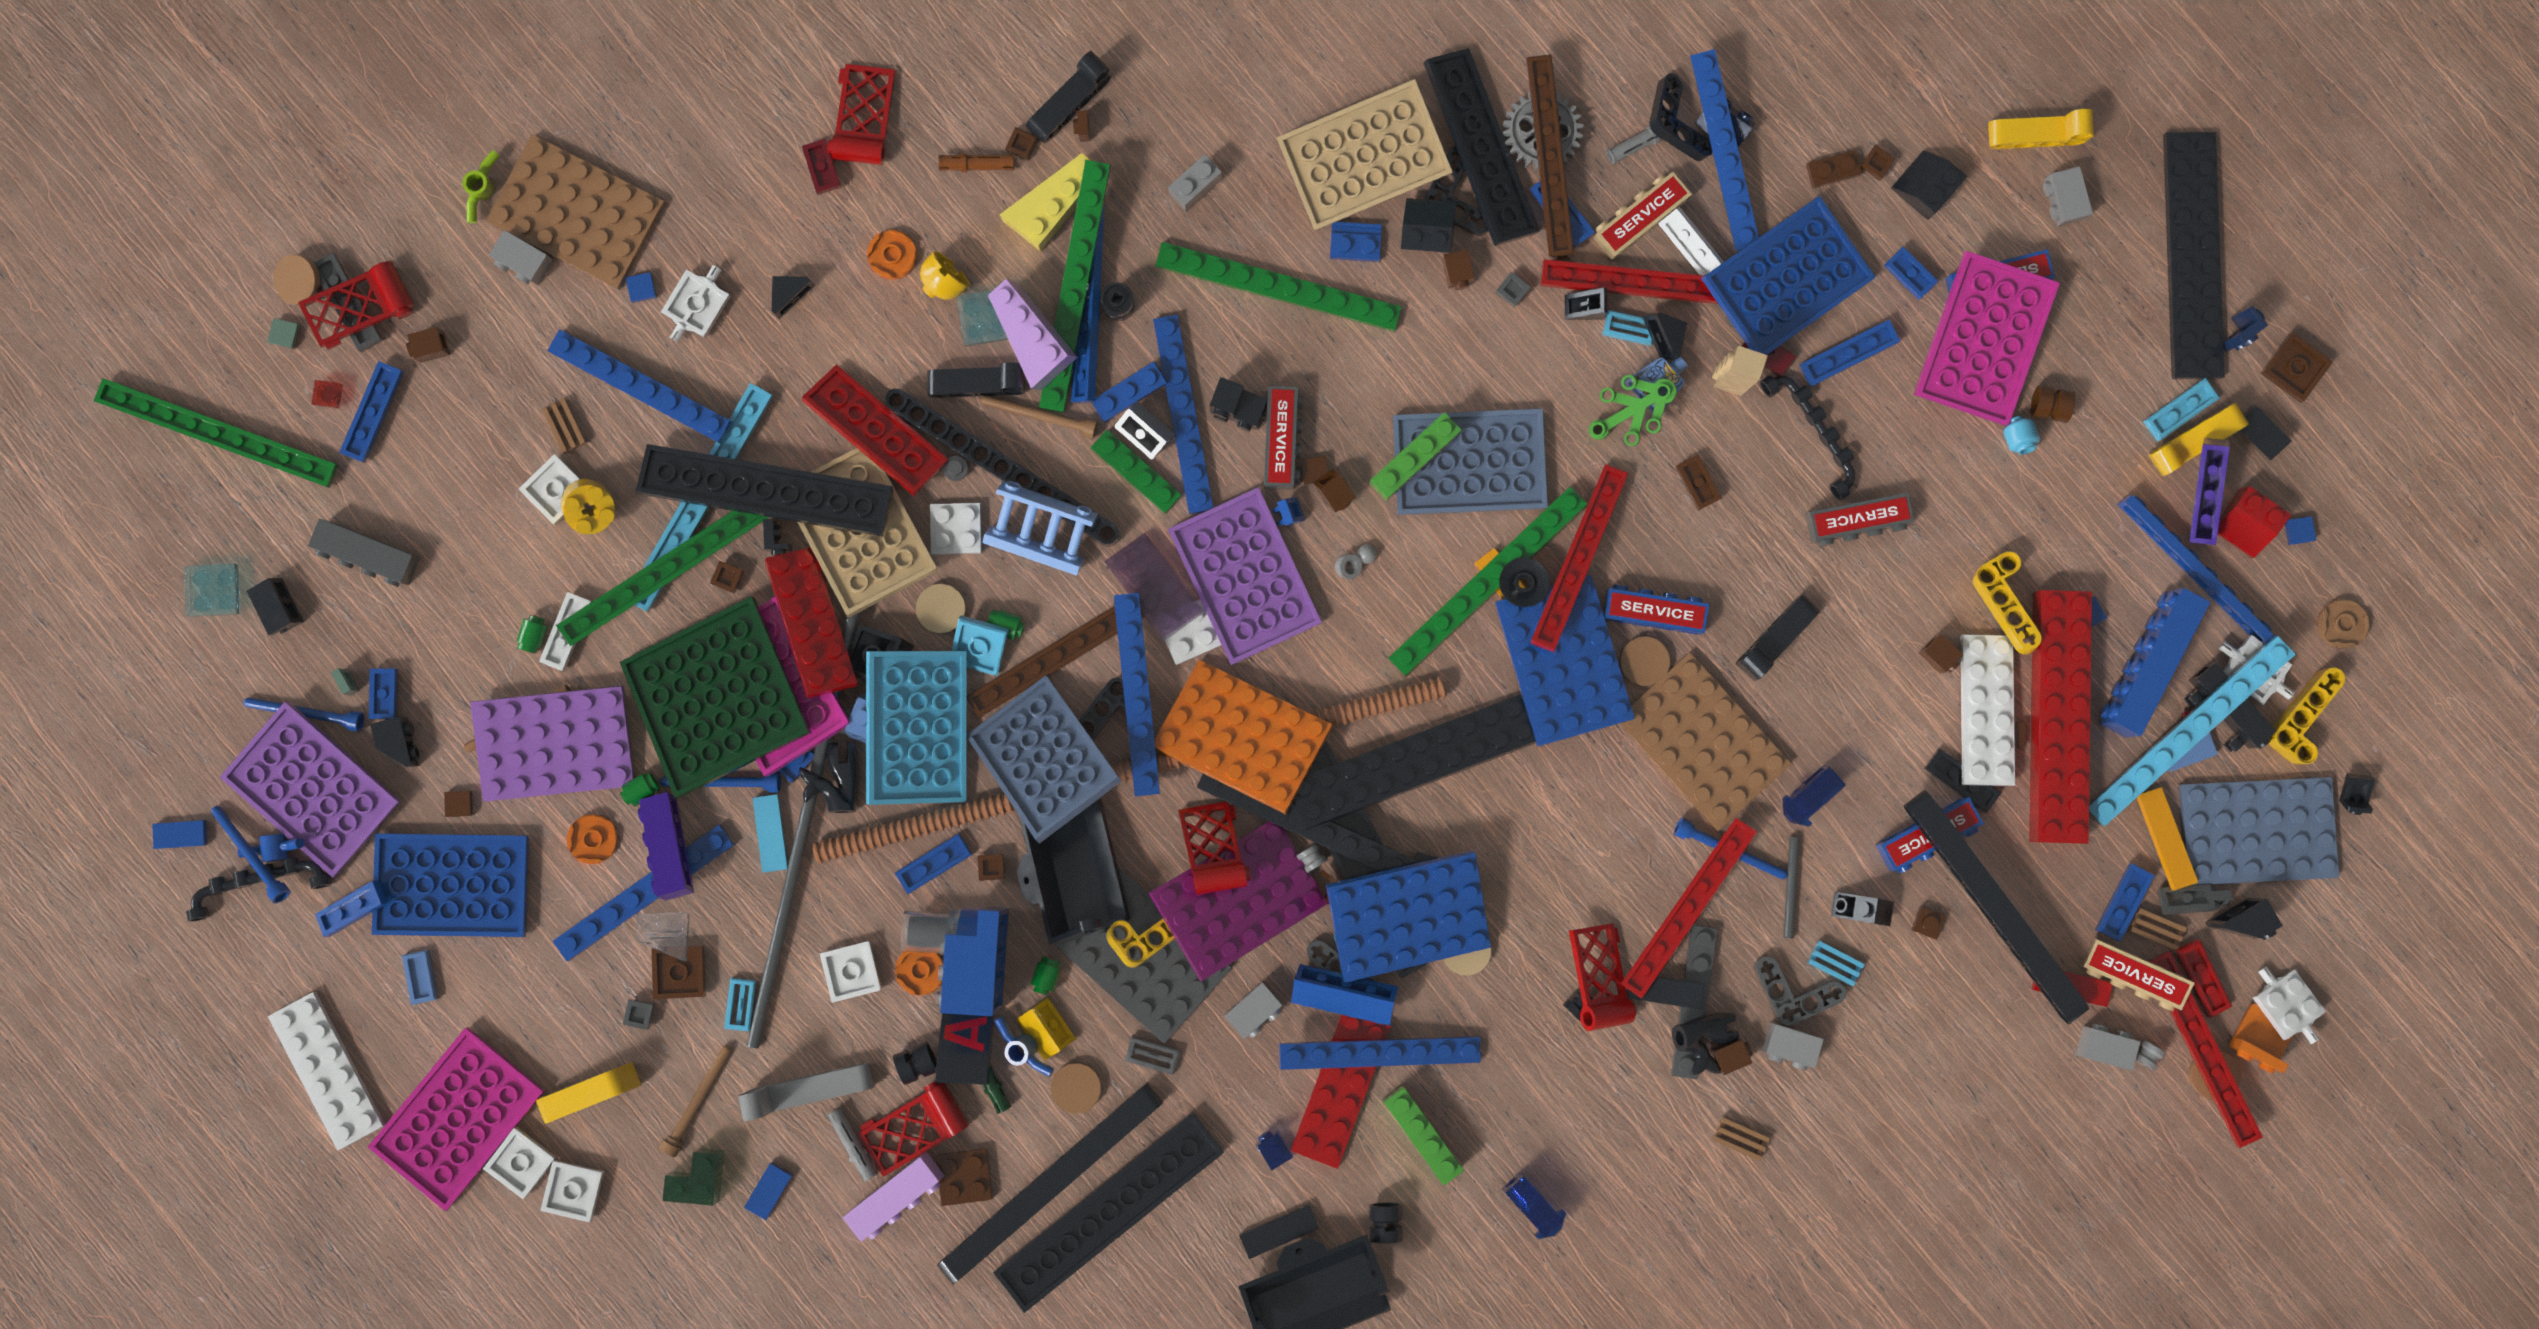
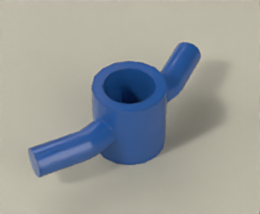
M284 834L261 836L259 837L260 845L250 846L257 856L261 855L262 862L289 858L288 851L304 847V840L301 838L286 840ZM238 849V850H237L238 857H239V858H244V855H243V854L241 853V851Z
M1003 1016L994 1020L1001 1036L1008 1043L1005 1047V1057L1008 1062L1013 1065H1022L1027 1062L1034 1070L1048 1077L1052 1075L1054 1068L1039 1061L1034 1056L1038 1046L1032 1036L1021 1034L1015 1037ZM1018 1045L1023 1048L1025 1054L1019 1051Z

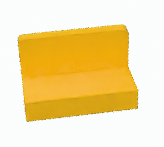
M1046 998L1017 1018V1022L1025 1034L1032 1036L1037 1042V1051L1043 1060L1049 1059L1076 1040L1049 998Z

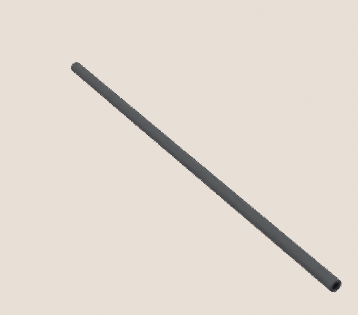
M860 612L849 618L846 615L842 636L847 652H849L854 639ZM842 690L834 692L838 700H840ZM831 737L815 748L810 771L820 777L823 774ZM817 795L806 803L803 800L747 1041V1046L758 1049L760 1046Z

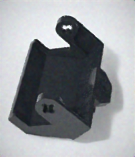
M1102 799L1096 800L1040 844L1035 840L1019 816L1028 854L1022 856L1017 869L1019 884L1023 897L1034 905L1040 904L1049 944L1067 943L1096 931L1110 928L1116 921H1130Z
M1367 1235L1330 1250H1326L1323 1243L1311 1238H1305L1283 1248L1276 1263L1279 1270L1238 1286L1253 1329H1345L1391 1310L1386 1297L1389 1290Z

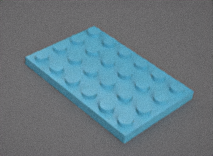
M866 651V804L966 802L967 651Z

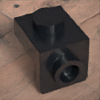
M2346 774L2339 801L2349 813L2361 815L2362 813L2372 814L2373 808L2369 804L2375 779L2368 775Z

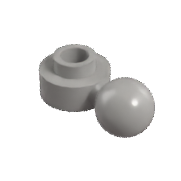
M1365 544L1358 549L1357 555L1342 554L1338 557L1335 564L1337 574L1346 579L1356 578L1361 572L1362 563L1371 564L1375 561L1377 551L1372 545Z

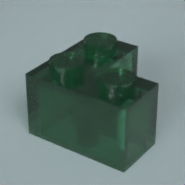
M699 1148L694 1151L691 1173L672 1171L665 1175L662 1201L711 1206L720 1201L725 1150Z

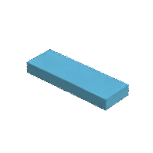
M2204 378L2148 417L2143 423L2158 442L2220 399L2209 381Z
M779 794L753 798L762 873L788 869Z

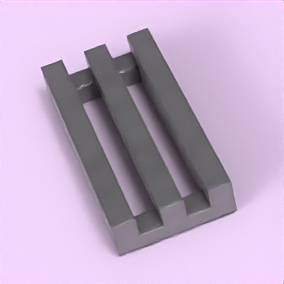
M1132 1036L1125 1061L1173 1075L1180 1050ZM1137 1043L1174 1055L1173 1058L1136 1048L1134 1045ZM1133 1052L1170 1063L1171 1066L1170 1068L1131 1057Z

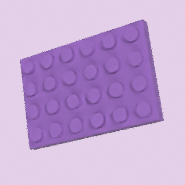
M1259 487L1168 529L1231 665L1322 624Z
M624 686L470 702L483 802L619 788L635 778Z
M289 701L284 702L220 776L226 784L290 840L303 839L304 847L300 849L332 877H336L401 802L398 797Z

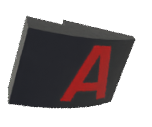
M942 1013L935 1082L988 1085L994 1015L980 1016Z

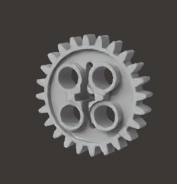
M1528 92V100L1520 96L1518 99L1520 106L1512 103L1511 109L1514 112L1507 111L1506 117L1509 120L1503 122V127L1508 128V130L1503 131V136L1509 137L1505 144L1512 146L1510 154H1518L1516 162L1518 163L1524 159L1526 160L1525 168L1530 163H1533L1534 171H1537L1538 160L1537 151L1534 148L1535 138L1529 143L1524 142L1535 135L1530 92ZM1558 93L1556 95L1558 116L1561 118L1559 125L1560 129L1566 133V137L1561 138L1565 165L1567 163L1566 155L1573 158L1575 153L1572 149H1579L1580 144L1575 140H1582L1583 134L1577 131L1582 130L1584 126L1583 124L1576 123L1581 118V114H1573L1577 108L1576 105L1569 108L1567 105L1570 99L1567 98L1562 102L1560 101L1561 93ZM1521 123H1528L1532 130L1524 132L1520 129L1519 125Z

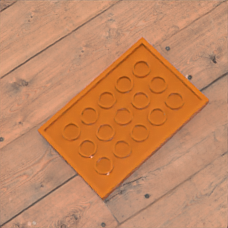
M1198 660L1155 738V748L1157 751L1286 814L1333 726L1329 722Z

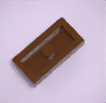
M1856 150L1809 162L1806 165L1813 189L1855 178L1862 174Z
M1699 454L1675 467L1698 511L1722 499Z

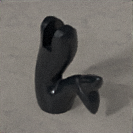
M838 742L830 743L827 749V763L838 788L829 780L800 767V776L807 784L803 792V800L806 803L820 792L825 796L829 813L856 812L859 787V763L855 743L847 742L846 762H838Z
M1734 1013L1708 1014L1677 1024L1672 1028V1039L1676 1049L1681 1052L1693 1053L1696 1057L1691 1075H1699L1705 1070L1714 1074L1722 1072L1717 1061L1710 1055L1708 1048L1701 1041V1038L1718 1044L1736 1041L1739 1038V1030L1727 1031L1726 1024L1737 1021Z

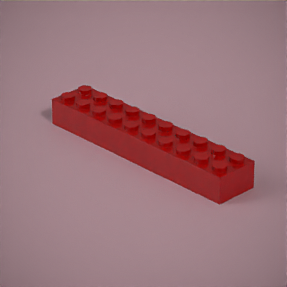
M2040 590L2033 592L2032 622L2041 634V643L2032 652L2029 842L2089 844L2092 592Z

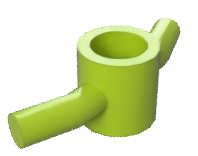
M493 149L482 161L478 171H470L463 178V188L470 194L467 201V223L470 224L477 223L478 201L487 200L494 193V184L487 176L490 168L499 159L500 155ZM483 180L482 188L475 191L473 189L475 183Z

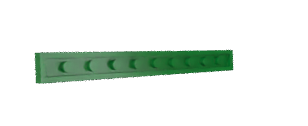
M1085 160L1054 324V329L1074 354L1076 353L1111 168L1110 164ZM1074 361L1042 389L1040 408L1065 412Z
M1165 242L1161 243L1155 264L1156 268L1395 332L1401 306Z
M102 378L94 398V402L328 488H330L339 466Z
M1569 487L1388 659L1407 677L1500 589V574L1510 561L1524 557L1532 559L1573 521L1588 504Z
M737 511L729 512L556 624V627L571 647L763 522V519L769 517Z

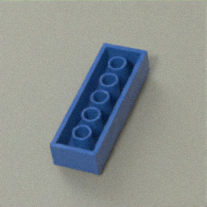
M2185 588L2168 591L2159 597L2156 603L2158 609L2155 615H2151L2145 624L2147 630L2144 636L2140 637L2133 648L2135 653L2132 659L2125 663L2122 669L2124 675L2120 682L2117 681L2111 690L2113 696L2109 704L2106 703L2102 707L2099 714L2101 719L2098 724L2124 738L2142 736L2210 601Z

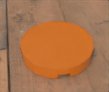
M888 230L875 235L870 241L867 249V258L872 270L881 278L897 280L907 276L915 267L917 249L911 238L904 232Z
M598 814L584 815L576 819L569 827L566 836L567 847L570 853L580 862L586 864L601 863L610 858L616 850L618 843L617 830L614 824L605 816Z
M908 948L900 955L896 962L895 973L897 982L903 990L912 995L922 996L934 992L942 984L943 957L933 948Z

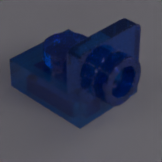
M1268 1130L1258 1137L1259 1142L1256 1143V1148L1262 1154L1271 1171L1293 1158L1278 1131L1272 1133L1271 1130Z

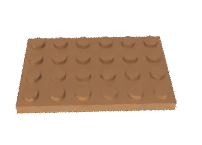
M532 134L490 211L486 222L502 231L505 230L543 252L620 290L666 203Z
M1690 652L1673 666L1660 682L1651 686L1631 705L1635 719L1619 724L1716 831H1719L1792 764Z

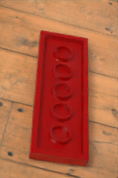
M837 364L802 396L803 403L913 496L948 463V458Z
M811 547L765 558V566L807 699L857 686V680L819 562Z
M1341 1014L1331 1041L1387 1039L1391 1025L1378 1024ZM1376 1066L1321 1068L1290 1151L1338 1169Z

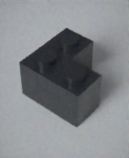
M1220 377L1210 403V412L1214 414L1213 418L1225 423L1231 420L1237 423L1238 428L1250 432L1251 429H1258L1268 399L1244 390L1243 385Z

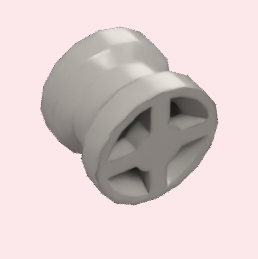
M1318 843L1296 855L1298 860L1303 861L1306 873L1328 860L1325 855L1320 853Z
M2143 1040L2141 1049L2137 1053L2136 1061L2150 1070L2156 1071L2158 1067L2157 1062L2159 1059H2163L2166 1053Z

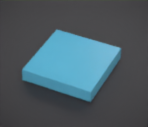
M960 615L952 651H967V668L997 676L1000 671L1009 629Z

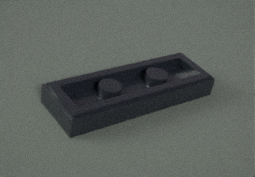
M1940 748L1936 750L1924 767L1927 772L1960 796L1970 797L1973 805L1984 813L1990 810L2001 794L1993 786L1962 785V764Z
M1658 977L1643 999L1628 989L1626 992L1629 999L1702 1010L1705 984Z
M1308 1204L1241 1233L1239 1237L1248 1258L1251 1259L1319 1229Z

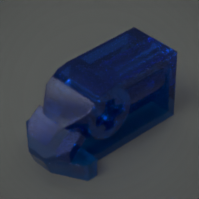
M1821 766L1789 796L1785 795L1782 798L1783 814L1790 823L1809 827L1813 824L1809 818L1842 790L1846 784L1830 766Z
M1519 1172L1501 1188L1538 1229L1534 1234L1538 1240L1555 1237L1562 1230L1566 1212L1563 1209L1556 1212L1523 1174Z

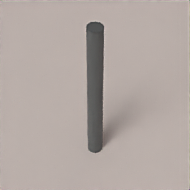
M1789 837L1783 938H1794L1799 838Z

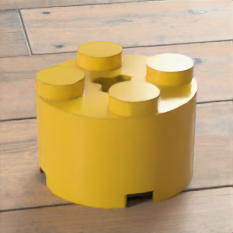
M579 479L566 487L560 506L567 524L573 530L583 535L595 534L606 529L614 520V501L603 484L590 479ZM585 503H589L591 506L590 510L585 509Z

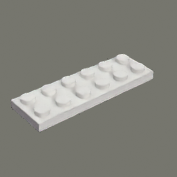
M1961 635L1960 650L1963 653L1961 657L1962 785L2015 786L2013 645L2007 636Z
M312 992L268 1016L337 1151L386 1125L317 992Z

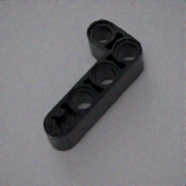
M1093 51L1086 53L1077 64V72L1031 116L1026 123V127L1044 144L1050 141L1077 114V111H1080L1109 82L1112 76L1110 68Z
M1014 362L1001 363L1000 367L928 370V397L1025 394V374L1020 363Z
M1800 594L1735 664L1753 681L1761 679L1772 668L1773 662L1811 623L1820 610L1803 594Z
M1115 677L1108 681L1079 719L1082 725L1086 722L1093 724L1094 732L1090 735L1093 741L1120 706L1125 708L1124 693L1120 696H1115L1111 692V687L1114 683H1123L1122 678ZM1101 702H1106L1110 707L1108 714L1105 716H1099L1096 712V707Z

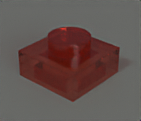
M315 380L311 405L339 409L343 384Z

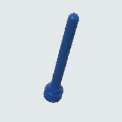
M249 697L243 701L244 706L248 708L276 712L283 704ZM295 706L307 718L343 724V727H346L349 731L360 732L364 725L363 712L350 711V713L340 714Z
M775 772L768 777L764 775L763 777H721L703 787H763V790H768V792L779 793L781 790V774ZM666 776L660 778L659 782L662 786H670Z
M214 806L211 809L212 814L266 884L267 896L272 903L277 904L285 900L291 893L287 885L279 880H275L222 808Z
M1683 817L1680 818L1674 830V836L1681 839L1693 838L1712 848H1715L1720 841L1695 829L1692 821ZM1744 852L1739 859L1777 878L1786 879L1788 876L1786 870L1747 852Z

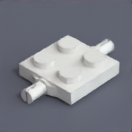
M712 265L706 278L697 276L688 270L684 272L661 311L662 314L671 318L677 324L669 338L679 343L684 332L687 330L695 332L706 339L731 297L714 283L720 272H722L721 269Z
M2249 635L2237 649L2223 641L2218 649L2230 657L2223 671L2230 677L2265 644L2253 635ZM2287 662L2251 694L2249 698L2259 705H2264L2273 693L2278 692L2289 700L2295 691L2284 685L2283 682L2292 664Z
M2267 966L2259 970L2258 973L2267 984L2253 999L2281 1038L2286 1040L2294 1034L2302 1032L2310 1044L2319 1040L2320 1038L2311 1025L2315 1019L2326 1011L2297 971L2292 970L2283 977L2275 978Z

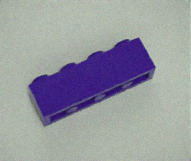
M2204 438L2190 532V542L2216 545L2230 440Z
M669 792L640 799L638 816L643 823L645 831L642 833V838L645 846L648 847L647 865L653 874V880L651 881L653 893L665 901L694 893L677 798Z

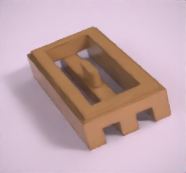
M565 398L551 403L548 407L541 408L563 454L587 444ZM560 407H563L579 441H574L559 410ZM552 411H554L558 419V422L569 442V446H566L563 440V437L552 417Z
M2138 908L2128 931L2175 951L2180 947L2178 946L2179 942H2182L2183 932H2186L2187 928ZM2141 915L2176 929V934L2140 919ZM2138 924L2172 938L2173 942L2165 941L2136 927Z
M1722 1117L1713 1137V1141L1760 1162L1762 1154L1766 1150L1767 1142L1769 1143L1770 1140L1769 1137ZM1725 1124L1761 1139V1143L1758 1144L1724 1129ZM1721 1134L1727 1135L1758 1150L1756 1153L1720 1138Z

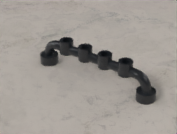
M1768 375L1760 381L1761 389L1770 398L1780 392L1779 386H1785L1789 389L1793 401L1802 408L1806 420L1818 432L1820 441L1829 448L1835 463L1845 472V480L1837 479L1829 485L1830 491L1839 501L1850 495L1849 489L1853 486L1856 479L1855 470L1850 463L1854 460V455L1848 447L1840 448L1836 442L1840 439V434L1835 427L1831 426L1827 429L1822 421L1826 418L1824 410L1820 406L1813 408L1808 401L1812 398L1810 389L1806 385L1799 387L1792 378L1787 376L1773 378Z
M298 857L282 860L283 866L274 868L273 864H264L275 879L309 870L314 875V877L309 878L311 889H321L332 885L330 875L324 874L322 868L316 862L310 860L299 862ZM249 870L233 873L234 879L225 881L224 877L209 879V886L199 889L192 897L191 909L186 911L188 922L209 918L208 908L201 906L202 900L205 897L223 894L233 889L246 888L252 884L263 882V880L257 873L250 875Z

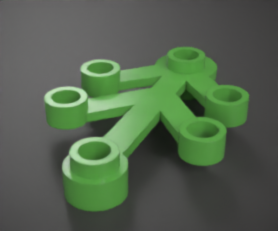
M1633 375L1624 376L1621 380V385L1624 389L1633 390L1636 388L1650 393L1642 399L1617 393L1612 388L1602 389L1600 399L1603 402H1616L1628 407L1606 420L1593 421L1589 426L1591 437L1597 440L1605 439L1610 434L1611 428L1633 416L1630 431L1625 434L1624 441L1628 446L1638 445L1641 440L1639 434L1646 408L1654 403L1652 419L1647 421L1646 429L1650 433L1660 432L1665 406L1667 403L1672 402L1677 394L1676 386L1671 380L1660 379L1655 383L1638 380ZM1627 378L1633 379V386H1626L1625 381ZM1663 386L1668 389V393L1665 396H1661L1659 393L1660 388ZM1608 390L1612 393L1610 400L1604 398V393ZM1653 421L1658 423V429L1655 431L1650 429V424ZM1597 425H1601L1603 428L1602 433L1599 435L1594 431ZM1630 434L1636 435L1637 438L1633 444L1628 440Z

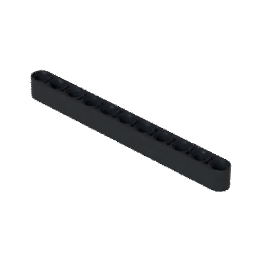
M892 389L886 393L885 404L893 413L1000 481H1013L1017 483L1020 476L1027 475L1030 477V483L1022 488L1037 493L1047 488L1051 490V498L1070 502L1077 507L1085 506L900 389ZM896 396L903 397V404L899 407L892 406V399ZM917 409H922L925 412L924 417L919 421L913 420V412ZM936 423H945L946 428L943 433H934L933 428ZM958 436H966L967 442L963 447H956L954 445V441ZM979 449H986L988 451L987 458L982 461L976 460V452ZM1001 462L1009 464V469L1004 474L996 472V467ZM1099 514L1092 527H1085L1083 532L1106 547L1114 546L1120 538L1117 527ZM1065 517L1061 518L1063 521L1075 527L1076 521ZM1106 528H1111L1115 531L1114 537L1109 541L1101 538V533Z
M1923 790L1903 805L1908 815L2058 1015L2070 1025L2088 1011V1004L1933 797Z
M1146 1083L937 1264L939 1269L954 1285L1160 1107L1163 1101Z

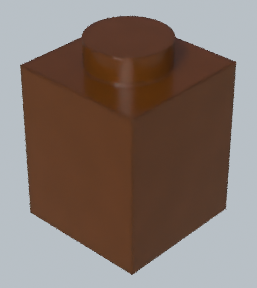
M1468 249L1444 254L1442 262L1448 288L1455 287V290L1469 288V284L1474 281V273Z
M438 327L407 334L409 340L406 343L407 351L410 357L421 363L450 355L445 333Z
M1331 469L1313 483L1327 505L1335 512L1346 509L1351 504V501L1356 498L1342 476L1334 469Z
M1942 633L1935 635L1919 651V654L1939 674L1946 673L1947 671L1949 673L1953 672L1960 665L1959 659L1963 655Z
M1740 1038L1731 1043L1722 1044L1710 1049L1723 1075L1752 1064L1750 1056H1753L1752 1050L1748 1042H1743Z

